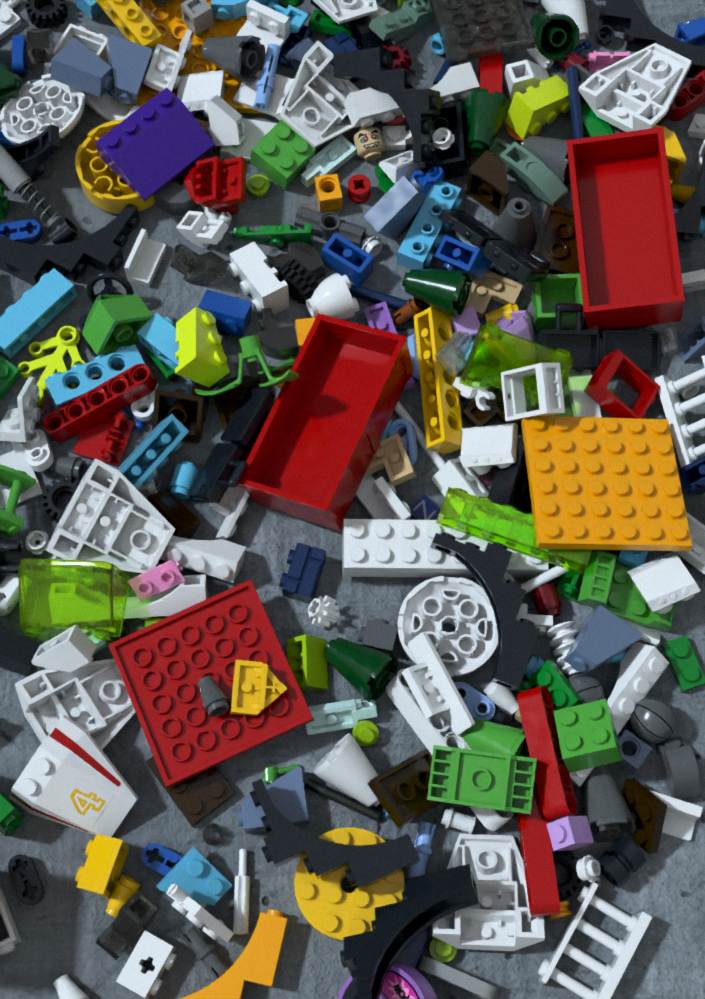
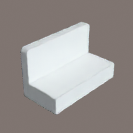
M141 229L124 269L128 281L150 288L167 250V246L164 243L149 239L145 229Z
M459 458L449 460L432 477V481L458 516L464 515L474 504L485 502L488 498L489 492L471 468H463Z
M650 790L667 805L662 833L690 841L695 821L701 817L703 807Z

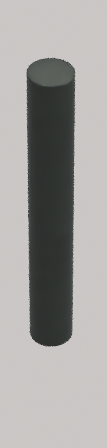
M308 778L304 788L376 822L380 816L381 811L370 806L367 807L361 802L313 779Z

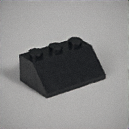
M461 101L443 104L440 108V116H432L434 132L439 128H447L455 137L454 143L446 150L434 147L433 164H420V170L428 173V170L432 169V167H441L444 170L445 178L468 175L469 168L471 167L470 153L466 140L465 111Z
M522 436L517 437L516 463L503 469L497 466L486 505L501 516L519 521H533Z

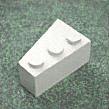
M255 242L229 254L231 262L228 264L229 269L234 277H239L241 289L245 295L249 294L252 298V306L257 314L261 313L264 319H267L290 307L288 284L285 280L280 282L277 279L278 271L275 267L270 268L267 263V257Z

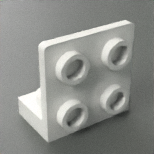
M249 0L246 4L247 21L236 36L253 35L261 39L259 40L260 43L265 46V54L268 44H276L281 48L290 35L289 17L254 0Z
M28 377L17 397L18 408L8 410L0 423V441L26 442L30 433L34 432L36 422L40 421L41 411L36 404L39 396V387L35 385L34 377Z

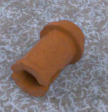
M409 299L406 305L392 314V318L397 317L394 319V322L398 326H402L414 315L420 313L423 310V306L418 299Z

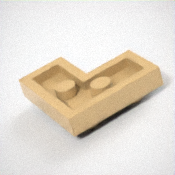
M488 270L484 280L475 276L469 288L470 293L465 307H474L477 316L483 318L491 300L504 305L509 303L511 305L516 304L523 289V284Z
M399 433L380 441L377 453L373 455L364 477L386 468L393 486L416 477Z

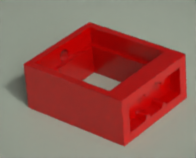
M617 349L603 358L584 392L613 418L645 419L648 407L657 399L655 395L660 386ZM614 373L639 394L631 409L606 388Z

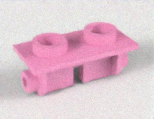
M593 51V53L587 54L589 72L594 74L634 53L627 51L610 54V52Z
M171 559L129 579L128 583L140 602L184 582L185 579L180 572L183 570V566L180 561L175 562Z

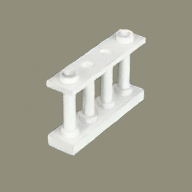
M705 355L702 356L704 368L677 381L664 375L655 378V382L660 386L658 393L666 419L669 421L671 436L682 468L700 459V456L705 454V444L695 447L692 440L694 433L705 429V418L690 425L687 424L685 418L687 411L705 404V393L683 403L678 395L680 389L705 378Z
M593 882L589 887L584 885L577 897L580 904L550 960L545 958L537 972L541 975L538 982L544 985L550 977L584 999H611L652 917L643 911L638 913L637 916H629L594 895L598 884ZM588 904L626 926L625 929L628 933L624 941L614 939L581 919ZM575 928L613 950L612 954L615 955L612 964L604 965L569 944L568 942ZM562 953L600 975L599 978L603 981L599 989L596 990L594 988L591 990L555 968Z

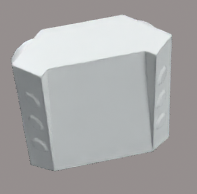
M225 70L181 75L177 97L192 115L202 111L203 115L206 116L204 106L210 96L217 94L224 99Z
M517 423L461 428L462 444L459 459L463 468H472L478 475L487 473L492 466L497 465L498 468L503 469L516 463Z
M675 551L627 571L650 610L659 614L669 612L673 607V603L680 600L687 601L701 591Z

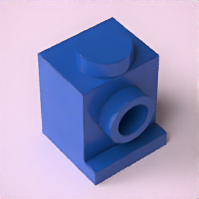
M705 18L690 20L685 25L683 22L678 23L674 38L692 45L704 46Z

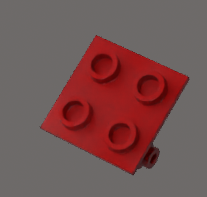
M120 412L116 416L111 415L80 433L73 454L91 459L96 458L102 462L120 466L135 421L127 420V415Z

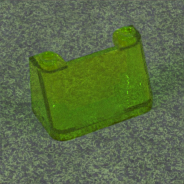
M486 323V325H481L478 329L459 383L471 387L473 382L479 381L481 382V387H485L488 384L502 389L500 372L538 363H560L562 387L564 388L574 359L570 357L571 353L566 350H554L503 331L494 323ZM536 375L523 377L525 398L531 400L530 405L535 407L536 403L539 404Z
M21 559L18 568L20 628L24 630L25 635L39 637L40 633L46 632V628L69 629L77 625L81 630H89L94 633V637L97 639L110 640V637H120L130 585L128 580L131 578L114 564L104 561Z

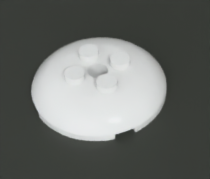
M51 74L42 75L41 80L32 84L28 81L21 86L18 98H9L4 104L0 114L1 131L7 140L16 145L39 136L52 124L59 127V137L62 139L74 129L83 114L85 107L84 91L51 79Z
M434 577L416 586L402 603L398 616V636L405 653L416 665L418 663L408 646V642L422 632H427L450 677L462 676L477 670L493 655L498 645V632L494 612L483 588L473 581L462 577ZM450 623L454 625L455 631H443L442 625Z

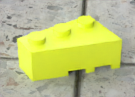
M558 75L541 81L539 83L540 86L534 88L532 85L527 87V92L523 94L519 91L514 93L505 123L523 140L529 135L537 134L546 123L551 124L560 113H566L570 110L568 86Z
M195 307L176 322L175 343L179 344V350L175 353V358L179 360V365L175 368V374L209 388L230 371L227 357L221 344L222 339L218 334L215 324V317L209 311Z

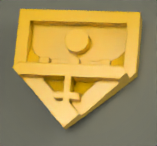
M235 660L230 714L257 716L282 695L287 688L276 678L266 663Z

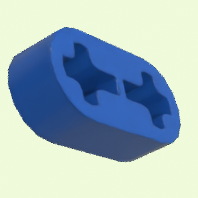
M13 35L14 74H26L27 39L25 35Z
M34 219L8 222L0 225V235L5 237L7 232H11L9 239L17 242L35 243L41 239L43 233L40 224ZM30 228H34L32 234L28 233Z
M156 843L147 845L141 854L143 863L149 869L163 876H166L172 869L167 866L169 862L176 865L183 857ZM156 849L159 850L158 855L165 859L163 864L157 860H154L152 864L149 863L148 853H154Z

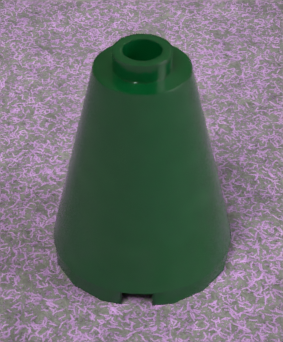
M540 12L531 18L529 27L536 47L541 55L547 59H564L571 50L574 51L577 47L579 28L570 16Z
M485 88L476 89L468 93L465 100L467 148L474 155H482L486 150H490L506 119L510 103L498 91H495V94L487 92L488 89Z
M411 269L409 273H405L402 286L405 287L406 293L447 316L458 319L457 314L462 315L469 297L470 290L467 289L466 285L467 282H472V274L467 271Z
M340 637L330 640L325 647L326 660L368 702H371V700L376 701L386 691V686L390 682L388 679L390 673L393 672L395 674L398 668V658L393 655Z

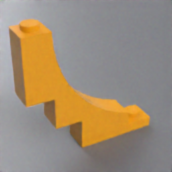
M268 909L267 914L260 912L252 937L235 963L210 985L179 999H242L246 981L273 987L288 924V919L283 918L284 913Z

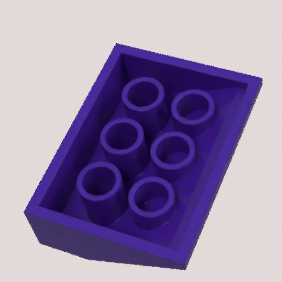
M167 87L95 142L99 157L144 201H147L215 147V143L187 107Z

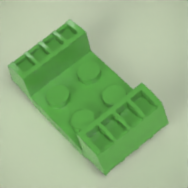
M596 551L588 554L577 602L590 606L593 609L601 605L620 619L640 626L651 627L664 632L671 628L676 602L673 603L672 609L665 614L652 612L627 571L632 570L631 568L615 563L617 556L607 552Z
M433 745L427 800L531 814L537 758Z

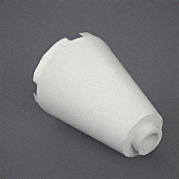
M540 0L547 13L565 14L575 21L579 28V41L577 45L586 41L589 29L585 0Z
M348 733L320 760L313 772L319 778L367 807L372 804L376 807L380 802L368 786V783L378 774L354 737Z

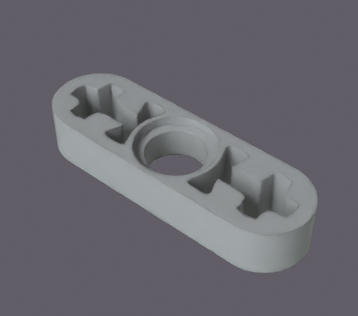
M422 956L417 968L432 977L482 999H493L497 990L496 987L426 956Z

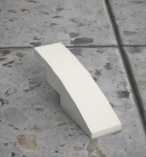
M566 370L565 375L570 390L569 400L574 414L573 417H601L600 406L584 392L592 378L591 370H584L581 374H578L576 370Z

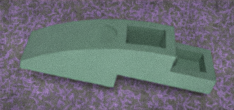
M409 0L403 3L401 10L372 19L369 28L383 41L391 38L394 42H398L422 29L438 17L447 6L441 0Z
M500 138L494 140L489 152L498 155L505 163L506 172L517 178L519 186L551 206H554L568 193V189L562 181L527 149L515 141L510 145Z

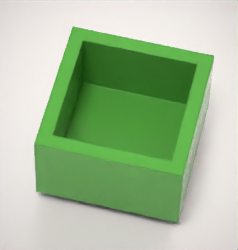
M280 120L252 149L250 163L285 191L305 170L309 160L315 156L317 147L313 148L283 120Z
M580 273L548 274L541 283L532 282L531 295L534 331L555 329L556 304L579 303L583 306ZM584 310L582 312V327L585 321ZM561 313L562 330L576 329V313Z
M606 699L553 711L562 759L569 773L622 761L612 711Z

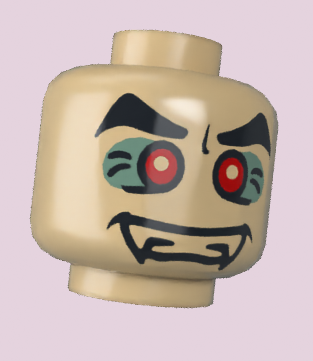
M372 125L366 128L360 127L359 132L353 137L356 152L365 161L380 158L386 148L381 130L372 127Z

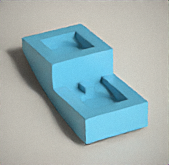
M271 1L267 5V7L289 17L290 33H298L309 17V14L291 5L287 9Z

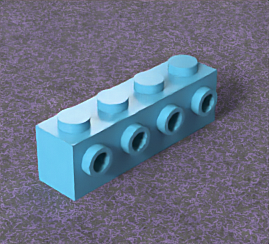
M442 180L432 185L397 252V264L409 269H425L426 266H431L435 256L433 252L435 248L439 247L444 237L442 235L444 230L450 229L438 217L442 209H460L463 199L460 198L461 188Z
M53 268L49 273H45L34 287L26 290L22 298L15 304L10 305L0 317V352L10 360L78 296L74 284Z
M173 414L169 415L150 432L117 470L136 489L141 484L145 485L155 475L153 471L156 467L160 469L169 460L167 455L170 452L174 453L182 446L183 442L181 440L189 430Z

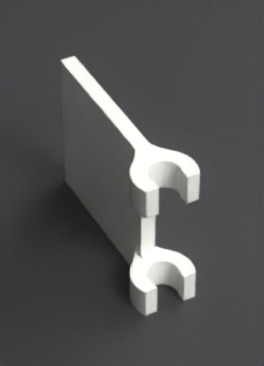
M258 70L255 75L258 78L250 83L242 81L233 98L234 103L257 110L254 108L257 94L256 84L260 80L262 71ZM275 73L273 81L274 91L270 94L268 109L257 111L274 116L280 121L279 116L294 79ZM265 82L263 93H265L267 82Z
M243 118L246 139L240 145H235L234 147L232 145L221 146L220 160L243 156L247 161H250L252 149L277 123Z
M11 442L14 450L1 455L0 464L15 470L24 471L28 476L36 479V484L25 492L20 493L18 505L42 495L43 492L34 470L27 463L23 443ZM0 484V508L5 510L11 488Z

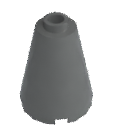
M253 35L209 37L202 44L201 48L204 59L239 80L249 83L258 78L255 75L258 70L262 71L266 55L265 46L259 41L261 39Z
M529 136L522 141V147L542 161L566 187L571 186L566 139Z
M514 198L508 202L494 222L491 230L503 237V240L510 241L524 251H530L534 247L537 236L529 202L523 198Z
M604 765L594 767L584 781L583 816L588 818L594 842L617 840L622 836V833L628 830L629 835L633 834L637 830L635 819L611 769Z

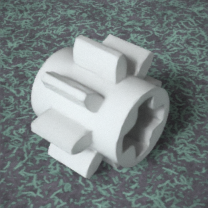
M326 595L324 598L319 596L312 600L308 607V614L313 619V625L322 628L323 626L329 627L337 622L340 610L339 606L335 605V599Z

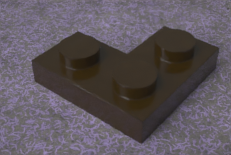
M498 381L487 390L496 396L495 399L485 400L486 404L491 407L490 410H480L475 400L462 413V416L474 427L486 426L496 416L504 424L517 423L518 428L521 426V421H505L502 385Z
M635 778L626 779L623 796L630 811L637 816V830L634 832L633 840L648 854L657 853L667 805Z

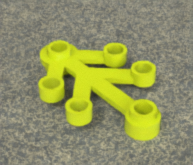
M72 326L61 327L56 337L42 342H32L28 348L32 357L39 359L21 362L17 367L21 371L25 367L29 368L27 372L21 373L20 376L23 378H28L32 376L33 371L46 367L36 384L39 387V399L36 400L37 407L41 406L45 401V380L54 374L56 370L61 373L67 371L63 360L67 350L73 361L71 368L79 363L85 364L77 349V345L80 342V333ZM66 337H73L71 340L65 341ZM57 347L53 354L42 357L45 350ZM34 348H40L38 352H33ZM75 383L69 384L72 385L71 389L76 388Z

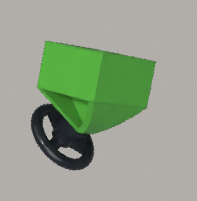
M114 272L95 274L87 283V295L93 306L86 318L82 335L96 355L115 352L119 347L125 345L131 346L135 344L137 346L139 342L137 332L152 318V313L139 295H134L131 284L123 276ZM104 279V289L95 295V284L99 280ZM112 280L122 284L127 295L118 292L116 287L113 286Z

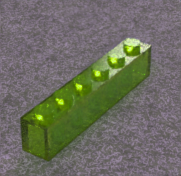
M448 487L436 522L437 524L491 543L498 542L504 544L508 549L579 574H583L592 552V549H539L536 545L532 513L525 514L517 511L510 505L502 506L493 503L487 497L470 495L461 488L453 489Z

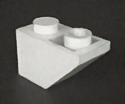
M526 59L507 64L505 66L503 82L510 99H513L515 92L519 91L523 94L527 92V87L532 85L534 88L540 86L539 83L550 77L545 67Z
M217 94L210 96L204 106L205 114L209 116L210 122L208 127L209 137L215 143V146L240 145L246 139L242 115Z

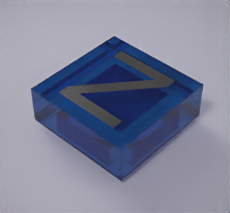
M425 494L410 507L413 520H435L442 514V510Z

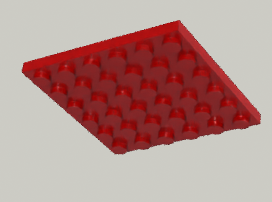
M251 579L108 644L167 788L314 721ZM235 660L266 663L276 678L287 688L282 695L257 716L230 714ZM205 676H212L229 699V710L221 716L210 717L209 713L204 711L198 681Z

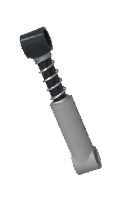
M0 143V179L13 194H20L21 199L27 201V206L34 209V214L40 216V221L45 222V227L48 228L46 234L54 244L71 242L80 233L76 225L67 217H60L57 214L58 212L55 213L50 208L51 205L48 206L44 201L45 198H41L38 190L35 191L31 186V178Z

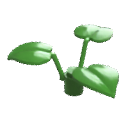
M255 334L239 339L242 353L238 354L239 369L238 378L220 389L212 391L195 389V392L199 395L212 396L238 387L242 384L244 358H247L248 362L260 360L264 371L258 372V375L266 374L269 382L259 384V387H271L300 378V375L290 370L295 362L291 356L277 367L268 365L262 354L259 336ZM288 369V371L279 378L272 377L271 375L272 373Z

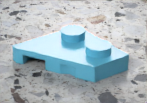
M194 847L156 885L160 891L167 892L172 884H177L182 890L190 894L191 899L212 906L232 886Z

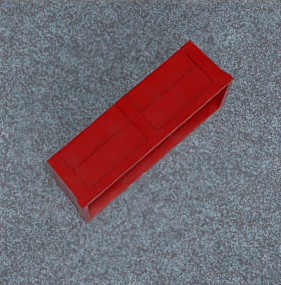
M663 127L566 140L583 310L588 330L605 331L681 322L685 298Z
M318 313L291 368L292 371L300 375V378L283 384L246 460L248 466L238 486L242 487L258 505L341 531L343 520L373 455L377 453L382 435L407 381L410 380L414 372L406 336Z

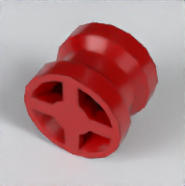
M357 174L349 179V200L356 204L368 201L370 198V180L366 176Z

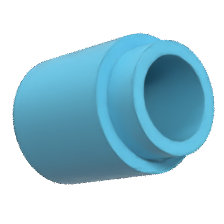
M187 461L176 464L169 486L170 492L176 498L182 500L190 498L188 493L200 473L195 464Z

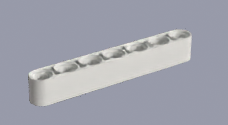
M405 668L401 669L387 684L386 692L431 755L433 754V745L472 750L461 735H455L444 713L428 719L425 718L402 674ZM469 806L483 826L491 831L498 830L514 816V812Z

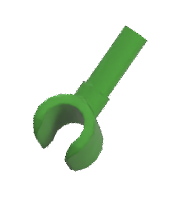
M299 764L283 768L267 767L263 772V782L270 784L278 779V775L286 774L295 767H299Z

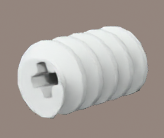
M576 621L557 624L547 631V636L553 638L550 641V646L556 648L553 650V656L558 657L555 663L558 667H563L560 670L565 677L581 673L574 670L570 664L564 661L575 641L574 636L580 631V629L571 628V626L577 623Z

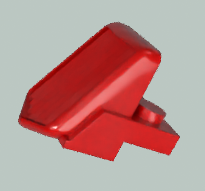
M216 156L197 161L196 167L190 170L184 180L185 187L192 201L220 212H229L231 215L237 214L238 204L246 200L247 160L240 156L221 161Z

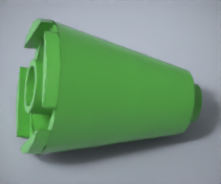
M472 717L475 725L460 734L472 750L522 757L527 756L524 753L527 742L523 729Z

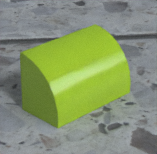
M307 634L287 639V661L301 692L328 690V664L325 658L327 639Z

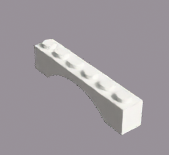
M468 62L450 67L443 78L430 89L440 92L443 105L460 99L465 101L468 93L478 89L480 85L471 63ZM372 88L349 93L343 103L353 128L359 126L366 128L373 125L374 122L381 120L385 123L400 115L405 117L389 94Z
M172 535L160 560L169 561L173 559L175 562L180 561L185 568L234 583L242 568L246 547L224 539L194 540Z
M206 574L183 576L184 582L140 602L137 596L115 597L101 594L88 589L80 583L52 584L49 599L53 624L62 623L69 625L74 622L84 621L96 623L100 620L123 621L129 618L145 620L159 616L167 618L208 599Z
M636 642L620 662V671L616 685L607 700L612 711L617 735L631 717L635 705L647 695L669 664L655 646ZM593 768L569 773L571 783L580 787Z

